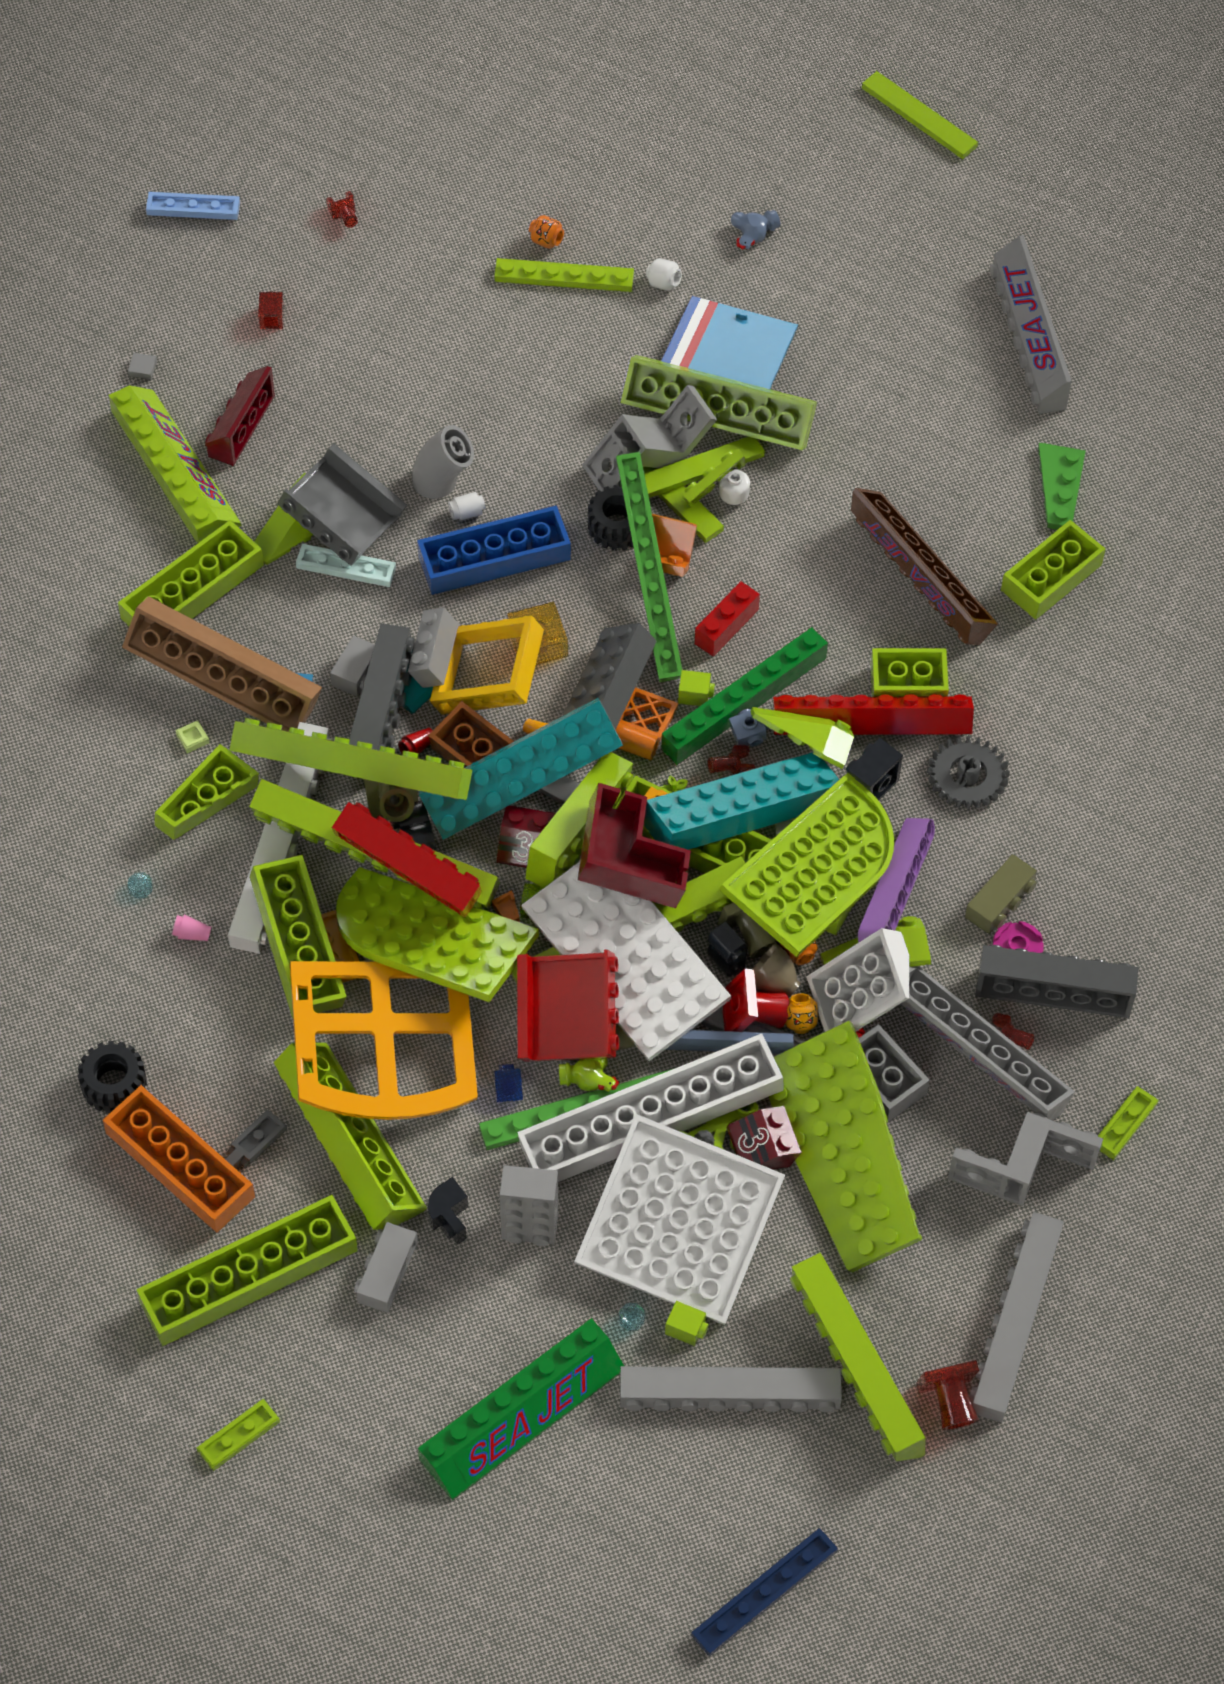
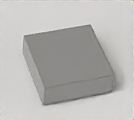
M133 353L128 375L152 380L157 357Z

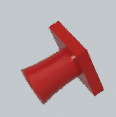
M744 969L725 987L731 995V1000L722 1006L724 1031L743 1032L753 1021L778 1029L785 1025L788 1019L787 1008L790 1004L787 994L756 992L754 970Z

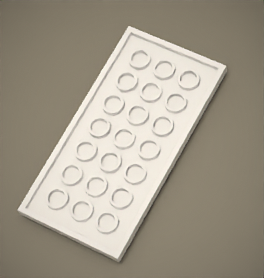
M578 862L522 904V909L560 955L604 953L605 949L615 954L619 964L618 972H615V982H617L619 987L618 998H615V1008L619 1012L618 1025L650 1062L731 1000V995L652 901L577 880L580 862Z

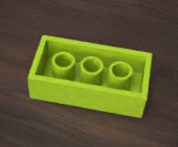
M1069 520L1003 575L1001 591L1037 620L1102 566L1106 549L1073 521Z

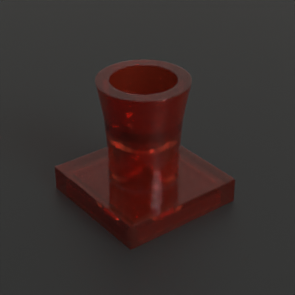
M977 1360L923 1372L916 1382L919 1394L933 1390L936 1391L943 1431L962 1428L979 1421L965 1385L966 1382H971L979 1372Z

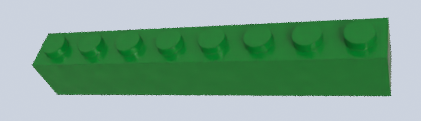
M811 627L664 731L661 736L662 751L676 765L680 764L729 729V718L737 716L743 710L760 707L823 662L827 657L828 642Z

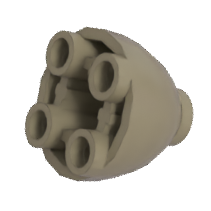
M776 942L764 953L755 967L751 969L754 970L756 991L761 993H786L789 998L801 984L797 980L796 969L790 955Z

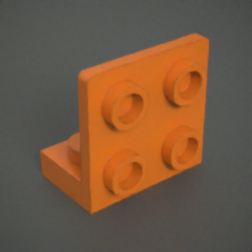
M652 514L663 572L684 577L689 569L697 525Z

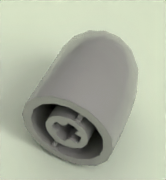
M454 425L444 427L432 436L419 451L412 470V485L421 496L437 499L449 495L456 486L457 477L460 472L472 464L474 448L471 440L461 428Z

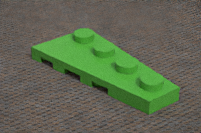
M1039 442L1038 454L1040 456L1047 528L1058 530L1069 520L1073 521L1086 450Z

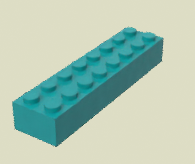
M596 698L465 767L466 769L473 770L467 800L423 791L419 792V796L444 840L623 746L602 703L599 698Z
M812 752L648 799L644 826L656 841L688 850L796 818L840 779L823 759Z

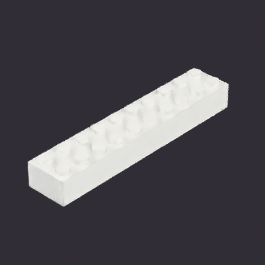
M761 1033L517 1132L518 1138L530 1168L557 1170L558 1182L618 1158L636 1114L677 1131H685L783 1091V1076Z

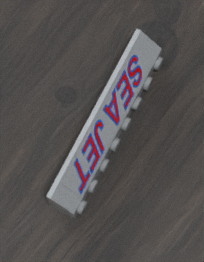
M1021 235L994 254L993 264H990V274L992 278L996 279V292L998 296L1001 295L1003 313H1007L1008 330L1013 332L1014 335L1013 345L1020 354V367L1024 368L1026 372L1025 383L1027 387L1031 388L1033 406L1036 405L1039 414L1062 411L1067 408L1072 381L1024 235Z
M919 966L909 967V999L902 1002L901 1006L908 1009L918 1020L929 1026L939 1037L949 1042L959 1053L965 1055L980 1070L986 1072L1000 1086L1007 1089L1035 1113H1040L1052 1121L1063 1113L1075 1091Z

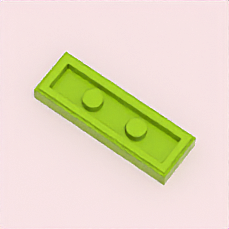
M1136 1086L1098 1135V1137L1103 1138L1100 1152L1115 1160L1157 1106L1159 1100Z
M262 1399L196 1447L197 1452L209 1467L215 1471L280 1423V1418L267 1402Z

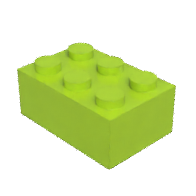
M872 648L870 662L872 697H879L885 694L893 697H904L909 694L916 696H930L933 694L948 696L946 648Z

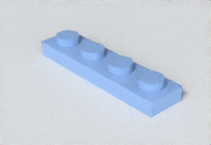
M149 192L146 213L151 216L238 220L240 197Z

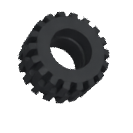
M613 485V488L607 486L604 487V491L598 490L595 493V497L592 496L590 504H588V530L591 538L594 537V542L597 544L602 543V547L606 549L612 547V550L617 551V548L627 550V546L633 548L628 518L622 521H614L608 518L612 515L627 517L622 487Z
M108 1041V1045H103V1042L97 1044V1049L91 1047L88 1050L89 1055H83L81 1058L82 1064L78 1066V1078L82 1094L86 1098L87 1103L90 1106L94 1105L95 1110L101 1111L105 1109V1113L109 1114L140 1085L144 1088L147 1085L146 1072L140 1054L138 1052L135 1053V1049L131 1045L126 1048L125 1043L120 1041L118 1045L114 1041ZM111 1070H120L126 1073V1076L116 1084H104L99 1081L103 1074Z

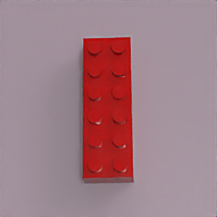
M350 802L347 803L331 827L336 836L466 918L482 893L478 878L468 872H465L464 875L458 872L456 864L447 858H443L442 861L436 858L437 855L434 854V850L425 844H421L419 847L415 844L413 837L403 830L397 833L393 830L392 824L381 816L375 819L371 816L370 810L361 803L356 802L355 805Z

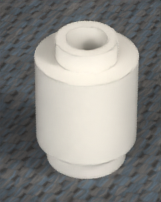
M476 492L455 497L453 501L448 502L453 520L459 519V521L480 516L482 515V510L485 509L482 495L478 496Z

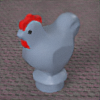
M775 210L766 211L764 215L755 212L747 214L736 212L731 217V224L741 230L743 234L741 238L736 240V246L742 250L750 249V246H753L755 243L762 242L768 230L775 231L776 228L781 226L780 218Z

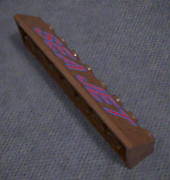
M855 488L852 494L851 512L855 515L856 522L870 532V538L884 548L885 555L899 565V571L914 582V588L929 599L928 604L944 616L943 621L959 633L958 638L967 645H981L998 623L881 492Z

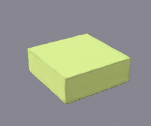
M198 720L175 730L178 739L187 753L209 744V738Z

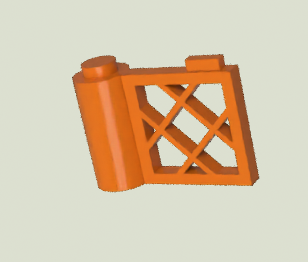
M635 687L616 727V732L623 744L618 749L652 760L661 741L662 733L668 728L678 709L679 703ZM636 696L644 699L647 704L635 706L633 700ZM663 706L670 710L659 715L655 708ZM650 709L653 717L642 719L639 712ZM634 714L637 721L631 723L623 720L624 716ZM657 722L660 727L658 732L647 729L646 725Z

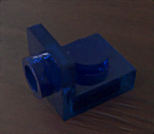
M514 1064L498 1065L499 1070L493 1071L497 1102L523 1100L520 1068L514 1069Z

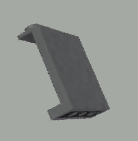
M334 443L328 448L324 457L291 489H286L277 503L284 512L291 515L302 527L310 531L321 543L328 546L340 559L347 562L350 566L400 518L407 507L404 501Z

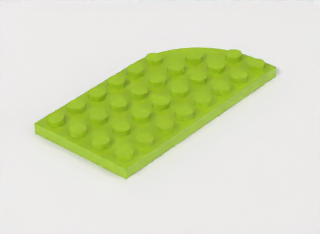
M847 773L729 877L719 890L794 956L798 957L882 878L890 864L894 851V834L890 819L877 798L853 776Z
M359 867L344 885L336 905L339 931L346 943L360 955L377 963L487 1002L492 1000L516 968L517 955L526 954L539 937L538 928L483 909L472 907L466 918H464L416 886Z

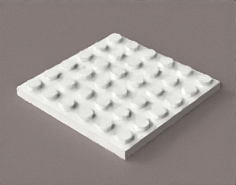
M636 1114L574 1263L669 1303L675 1304L676 1301L706 1312V1318L725 1325L785 1174Z

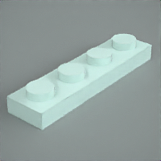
M302 544L296 561V568L390 587L396 570V562L361 556L350 566L331 549Z

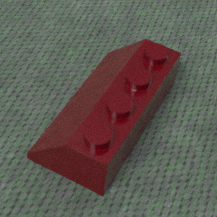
M266 366L249 372L244 380L238 383L236 394L228 400L226 410L222 416L218 417L214 431L206 437L205 446L207 447L209 458L231 466L235 465L275 397L272 367Z

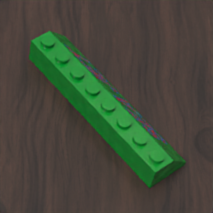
M591 1318L419 1446V1461L453 1501L620 1375L621 1366H624L608 1336Z

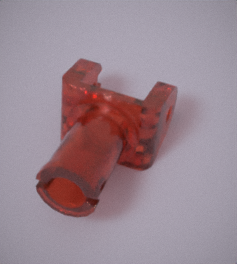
M351 191L345 192L346 198L333 201L331 197L326 198V204L333 219L342 218L344 225L348 228L357 225L358 218L355 215V202Z
M734 745L728 756L709 757L707 760L710 773L730 771L735 775L756 769V766L754 764H741L740 759L747 757L750 752L747 745Z
M995 1013L992 1017V1022L998 1027L1003 1028L1001 1033L1017 1046L1030 1050L1034 1042V1034L1014 1028L1009 1015Z

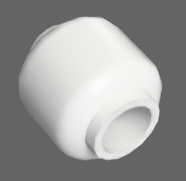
M658 258L647 267L646 276L652 287L670 291L680 284L682 271L676 262Z
M734 469L719 481V495L727 504L739 505L748 498L750 479L743 471Z

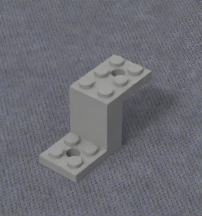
M687 385L660 419L622 414L582 466L598 490L604 491V487L609 486V488H613V485L622 487L616 456L640 452L643 467L662 468L684 460L717 419L694 386ZM690 414L691 420L687 425V415ZM611 460V461H612V468H611V470L609 471V470H608V469H609V461Z
M1027 1112L1007 1166L997 1159H987L976 1155L972 1150L955 1148L948 1179L1023 1206L1043 1152L1094 1170L1103 1138L1090 1131L1083 1132L1075 1129L1068 1123L1052 1121L1040 1113Z

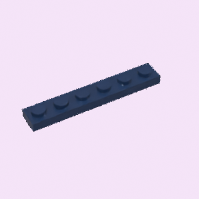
M818 1528L693 1630L691 1636L710 1657L836 1554L838 1548Z

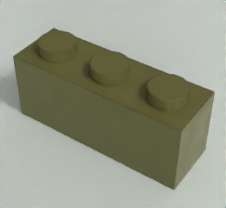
M1012 854L968 903L965 918L988 934L995 927L997 929L1000 928L1006 921V915L1009 911L1014 912L1019 907L1025 893L1030 894L1037 884L1035 881L1037 870Z

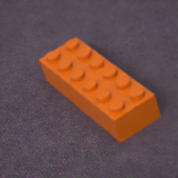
M142 1085L103 1119L106 1134L216 1233L255 1198L253 1184Z

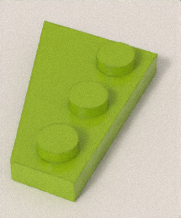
M739 449L735 452L732 450L727 452L721 458V464L716 468L711 466L703 473L702 476L704 478L698 483L692 482L684 490L686 492L683 495L684 500L690 507L711 492L716 486L714 483L717 480L720 481L729 472L733 471V468L737 467L740 470L745 466V457Z

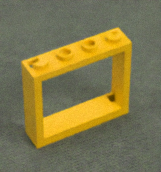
M533 616L458 626L444 685L433 686L430 702L442 715L450 714L461 701L474 711L526 704L544 629ZM521 637L510 683L452 690L463 645Z

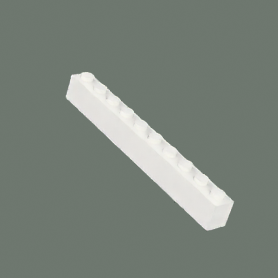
M299 722L298 729L305 730L304 735L312 736V732L327 734V740L333 741L329 737V728ZM286 763L278 786L311 799L312 794L316 795L318 791L319 780L317 779L319 773L323 774L324 770ZM273 821L270 825L265 823L228 933L231 948L260 954L262 945L267 944L268 937L249 876L255 865L295 857L298 850L296 842L298 837H302L301 833L295 831L293 835L279 829L280 827Z

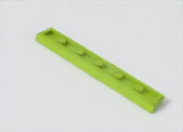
M878 71L862 83L863 90L961 159L967 157L978 147V141Z
M748 436L645 473L648 496L651 498L703 479V473L711 466L716 468L721 464V458L731 450L735 452L739 449L745 457V464L764 457L765 451L757 438Z
M643 467L644 474L659 469ZM684 486L658 495L683 521L697 525L696 534L705 543L724 531V525L700 501L691 507L686 503L683 497L686 493Z

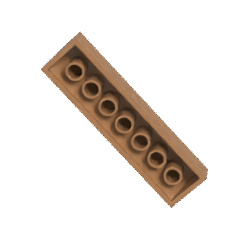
M149 596L137 606L122 648L253 717L265 723L282 725L281 730L289 732L290 727L298 728L299 722L306 723L322 690L321 686Z

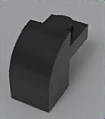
M453 1177L440 1184L431 1193L428 1200V1215L433 1230L441 1226L448 1239L453 1238L457 1244H460L467 1239L466 1227L456 1215L468 1208V1196Z

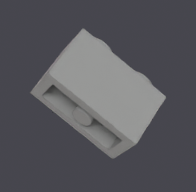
M353 636L330 672L331 686L358 697L364 687L375 644Z

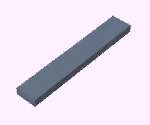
M690 1030L665 1050L717 1052L761 1033ZM762 1033L772 1054H781L794 1047L793 1034Z

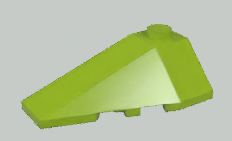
M304 473V474L295 482V484H296L306 473ZM278 505L254 542L262 549L263 562L268 565L289 553L295 545L302 541L305 543L311 540L313 534L302 527L297 520L284 512Z
M752 707L750 710L752 718L777 733L783 734L784 731L787 732V736L799 746L809 745V748L814 751V755L843 769L854 739V735L850 730L851 727L841 720L834 722L826 718Z
M914 916L903 917L902 920H899L895 931L902 933L909 953V967L931 965V956L923 922L920 918ZM858 937L821 953L820 956L823 964H827L858 944Z

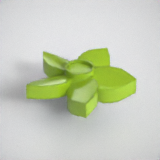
M670 775L668 778L669 785H663L661 788L672 793L686 788L688 780L680 779L676 781Z

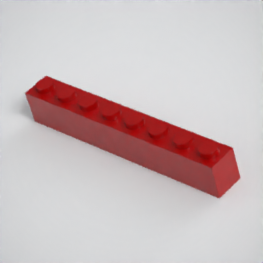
M886 694L879 697H868L866 695H856L854 697H843L841 695L793 697L791 695H782L780 697H773V710L826 718L834 722L841 720L851 727L850 730L853 735L973 733L974 705L972 696L963 694L955 696H941L937 694L916 696L909 694L904 697H893ZM773 730L774 735H788L785 731L783 734H780Z

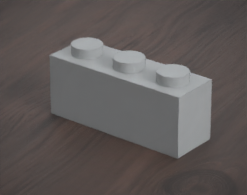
M444 607L423 610L408 672L423 688L444 685L459 623Z
M389 1222L386 1223L384 1230L378 1231L374 1243L376 1245L374 1253H369L365 1261V1274L363 1277L359 1276L355 1284L354 1292L357 1293L358 1303L385 1313L389 1312L418 1244L417 1232Z

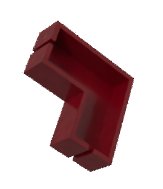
M598 783L589 801L577 880L676 908L686 891L687 870L689 869L691 850L643 837L647 797L625 790L617 808L614 809L612 807L621 789Z

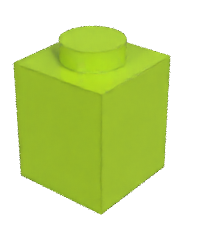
M682 670L678 703L701 706L709 698L714 697L715 683H711V673Z
M676 1301L666 1322L665 1334L695 1346L699 1338L703 1339L709 1326V1324L705 1323L706 1312Z

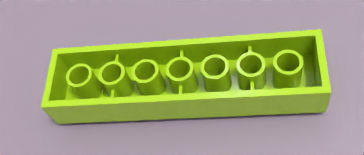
M639 355L631 357L620 403L664 414L684 388L690 385L694 386L716 417L717 421L712 427L799 450L806 448L817 401ZM688 414L687 421H690L691 416L690 414Z
M330 1195L136 1289L139 1302L163 1347L357 1252V1240L333 1195Z

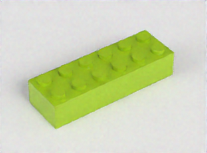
M229 520L118 602L120 617L130 626L137 606L149 596L193 619L264 566L262 549L237 525Z
M612 752L598 760L531 844L525 879L545 888L579 862L582 853L589 801L598 783L621 789L612 807L615 808L633 780L634 775L631 774L632 762Z
M303 855L255 865L249 876L292 1019L290 961L336 962ZM314 978L311 980L313 1010L316 1013L343 1006L347 996L341 978ZM298 988L299 1000H308L307 989Z

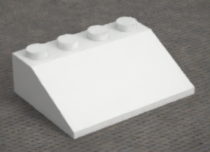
M881 928L806 976L813 998L818 1004V1013L824 1031L826 1032L847 1021L852 1022L855 1031H858L909 999V953L901 932Z

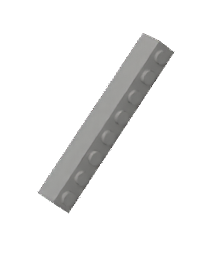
M1033 1212L1031 1220L1025 1219L1021 1235L1025 1236L1023 1244H1017L1013 1257L1018 1259L1016 1268L1010 1266L1006 1282L1011 1284L1008 1291H1002L999 1306L1003 1307L1001 1315L995 1314L991 1329L996 1332L993 1339H987L983 1353L987 1354L988 1357L986 1363L980 1362L976 1378L980 1379L978 1388L972 1387L968 1402L973 1403L972 1414L1000 1423L1003 1422L1064 1224L1062 1220Z
M621 1366L620 1408H626L630 1411H638L642 1408H654L657 1411H667L670 1408H681L684 1411L709 1408L711 1411L718 1412L725 1410V1408H736V1410L741 1412H748L752 1409H764L767 1412H776L780 1409H791L794 1412L819 1409L821 1412H833L835 1409H840L842 1400L841 1368Z

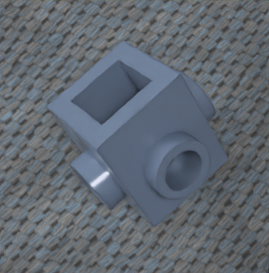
M751 709L743 710L737 716L729 718L730 728L739 749L746 746L754 747L760 745L763 740L767 739L766 730L769 727L752 718Z

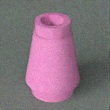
M185 914L183 917L177 915L172 935L178 936V939L208 941L212 927Z

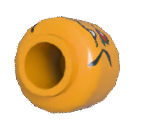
M798 993L792 995L789 999L790 1004L787 1008L788 1019L785 1025L795 1033L805 1034L818 1024V1004L808 994Z

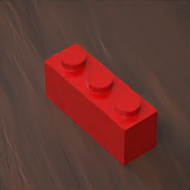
M740 581L695 628L694 644L714 657L759 610L760 593Z

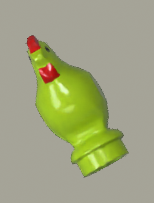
M607 1058L580 1059L575 1065H570L568 1062L566 1064H559L560 1085H567V1087L574 1083L585 1091L599 1089L609 1092L617 1088L619 1081L616 1080V1077H610L603 1073L608 1064Z

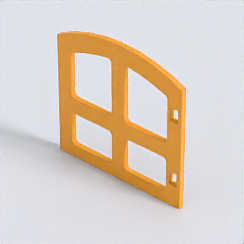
M290 961L298 1100L300 1102L345 1116L396 1120L436 1115L477 1100L469 995L447 988L448 1013H394L391 1010L389 980L422 978L377 962ZM314 978L368 979L370 982L372 1012L316 1013L313 1010L311 980ZM298 988L307 989L308 1000H299ZM449 1034L452 1037L456 1083L422 1094L400 1096L397 1088L393 1035ZM315 1035H373L379 1095L373 1097L354 1094L321 1085L318 1082ZM303 1061L312 1062L313 1073L304 1074Z

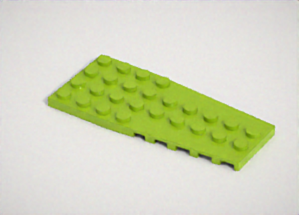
M847 1021L775 1056V1062L783 1076L784 1090L769 1096L772 1108L785 1107L802 1152L795 1162L846 1269L850 1272H855L921 1241L922 1236L918 1232L915 1221L916 1215L911 1208L908 1198L909 1191L907 1185L904 1184L901 1174L902 1167L896 1157L894 1140L887 1126L888 1120L882 1099L853 1023Z

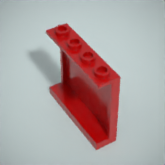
M605 949L604 953L531 957L528 954L517 955L518 1059L524 1062L616 1057V1050L619 1049V1037L616 1034L619 1012L615 1008V998H618L619 987L617 982H615V972H618L619 964L618 958L613 952Z

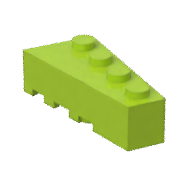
M219 744L155 812V826L171 839L179 838L258 787L259 772Z

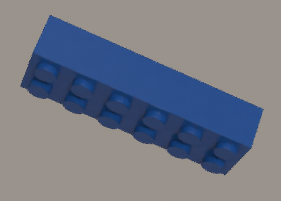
M557 505L417 540L418 557L431 595L571 560V543Z

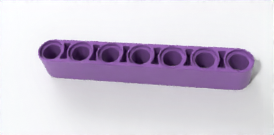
M905 819L894 844L890 864L878 882L859 927L858 942H861L881 928L895 931L935 833L933 819Z

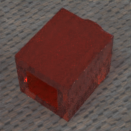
M259 292L258 316L260 329H283V292Z

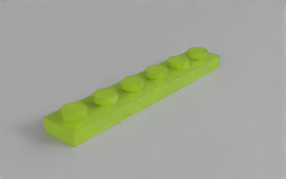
M497 258L494 279L495 282L632 292L634 268Z

